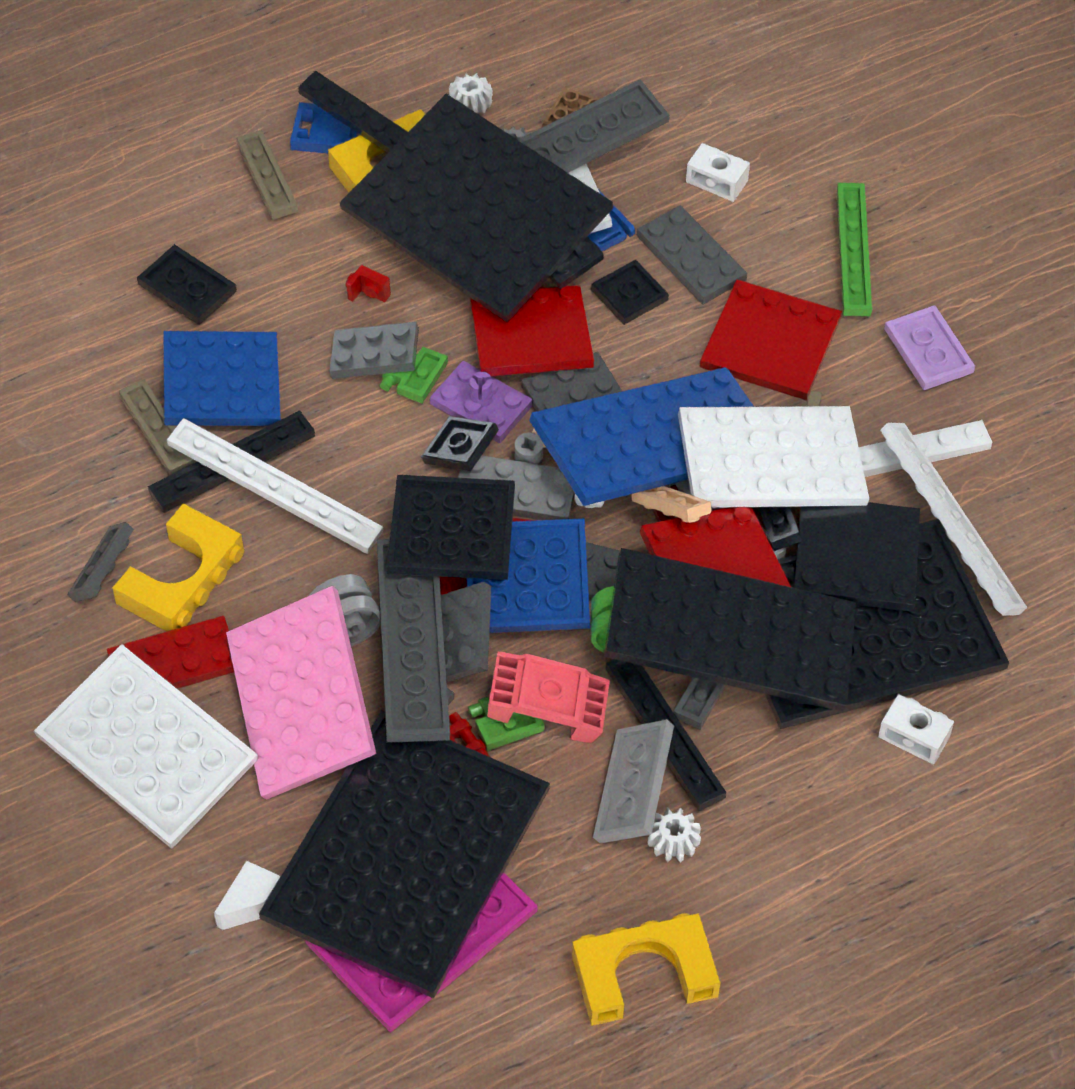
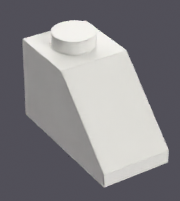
M246 861L214 912L217 927L224 930L260 919L259 912L281 876Z

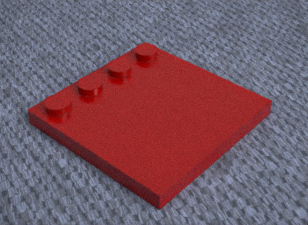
M737 279L701 357L700 368L712 371L726 367L736 379L807 400L841 320L842 311Z
M580 285L565 286L561 289L558 287L539 288L508 322L470 297L480 372H486L490 376L594 368V356Z
M728 507L713 510L710 514L699 517V520L695 522H683L681 518H675L641 526L640 535L650 555L791 587L752 507Z

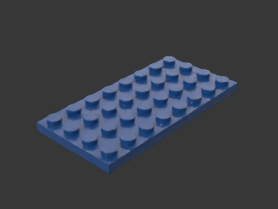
M725 367L532 412L529 421L582 505L586 506L689 480L678 419L680 407L754 406L733 375Z

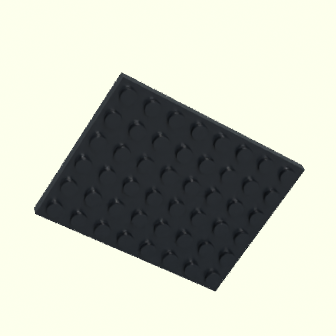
M447 93L340 202L341 209L506 322L515 315L614 208L611 200Z
M939 519L919 524L916 595L913 612L856 605L848 702L844 712L896 699L898 694L904 697L1008 669L1010 662ZM796 555L778 559L790 586L794 588ZM765 694L780 729L844 713L843 711Z
M381 710L370 728L376 754L347 766L260 910L259 918L434 999L550 789V783L451 740L387 742L385 712Z

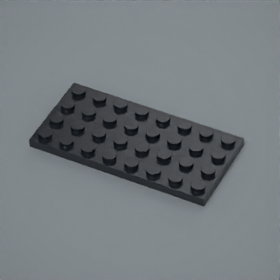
M621 548L618 555L604 657L844 712L848 702L856 602Z

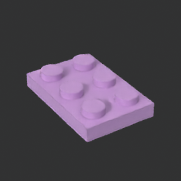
M935 305L885 323L884 330L923 390L974 373V363Z

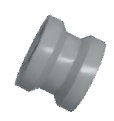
M528 432L517 437L515 440V461L539 465L543 462L544 444L539 435Z

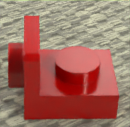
M361 265L355 273H351L346 280L345 286L347 288L348 300L352 302L361 292H364L370 298H376L383 302H386L391 296L389 277L364 265Z

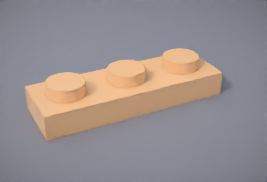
M665 486L632 494L633 502L644 505L646 509L662 511L667 516L679 517L683 522H695L699 520V517L711 513L710 501Z

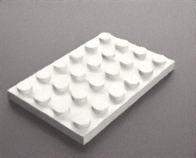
M850 406L679 408L678 419L690 492L692 496L710 501L711 507L867 506L869 494Z
M122 644L34 730L38 738L171 849L258 760V754Z

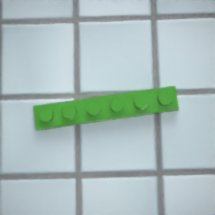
M838 183L837 207L843 316H871L872 299L865 183Z

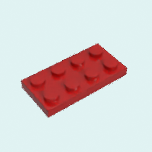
M224 615L122 644L176 689L234 673L226 634L229 628ZM120 645L114 646V647H111V648H107L108 657H109Z

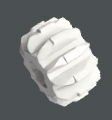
M466 73L464 78L456 76L455 81L450 83L449 95L474 112L485 114L486 109L491 107L493 90L491 84H488L486 77L479 78L477 73L474 76H468Z
M667 807L664 816L656 813L652 833L648 836L649 847H654L656 857L666 854L665 860L668 863L672 856H676L681 863L684 860V854L690 857L695 854V847H698L701 843L699 835L701 827L699 823H694L693 813L683 816L682 808L677 810V813H672Z

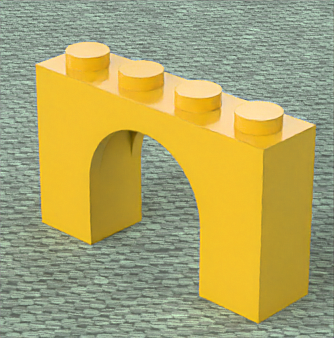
M420 109L406 114L404 117L393 122L409 132L425 113ZM359 135L328 149L329 168L349 193L373 169L370 164L371 160L386 151L362 135Z
M184 503L166 523L168 538L170 542L199 557L202 563L198 571L184 581L164 583L130 566L112 587L117 605L166 632L187 626L195 610L206 603L212 589L224 581L227 571L234 563H238L244 554L242 534Z
M683 913L674 916L670 920L661 922L651 920L639 927L630 929L620 927L611 930L607 934L598 936L588 934L578 938L576 941H572V958L591 1026L623 1019L624 1002L615 972L624 959L636 953L651 952L661 955L670 961L677 971L687 1004L719 997L720 980L699 913L693 915Z

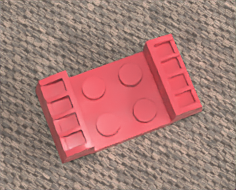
M498 651L487 717L508 724L512 714L515 712L571 726V740L592 743L603 733L610 680L591 674L585 668L530 654L516 655Z

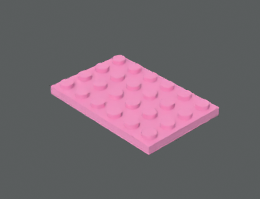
M330 586L226 632L250 748L258 754V760L254 763L261 797L268 800L376 754L339 593L336 588Z

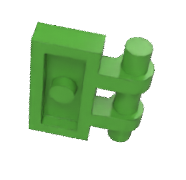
M422 347L419 353L416 354L414 371L385 373L382 375L383 380L380 383V387L385 391H389L392 385L398 384L397 394L423 404L447 366L448 356Z
M488 697L479 699L478 703L467 707L471 718L483 715V718L475 720V727L481 740L486 745V751L544 731L542 719L515 712L512 714L508 724L487 717Z

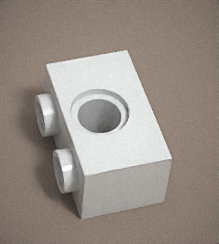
M702 143L687 164L686 182L734 202L748 182L750 163Z
M898 694L882 720L878 737L934 765L951 736L954 721L941 712H934L920 705L918 701L912 698H905ZM913 725L920 726L923 729L914 728Z

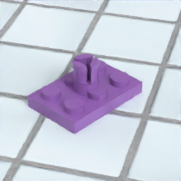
M462 361L432 394L430 405L453 417L496 423L499 431L493 440L501 443L533 406V399L490 376L488 373L480 372L478 368Z

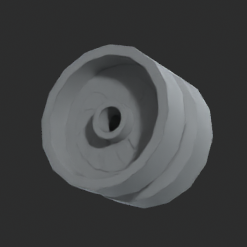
M353 574L337 576L317 586L309 594L310 596L330 586L338 590L351 647L371 637L381 624L380 609L376 601L372 599V593L361 576Z

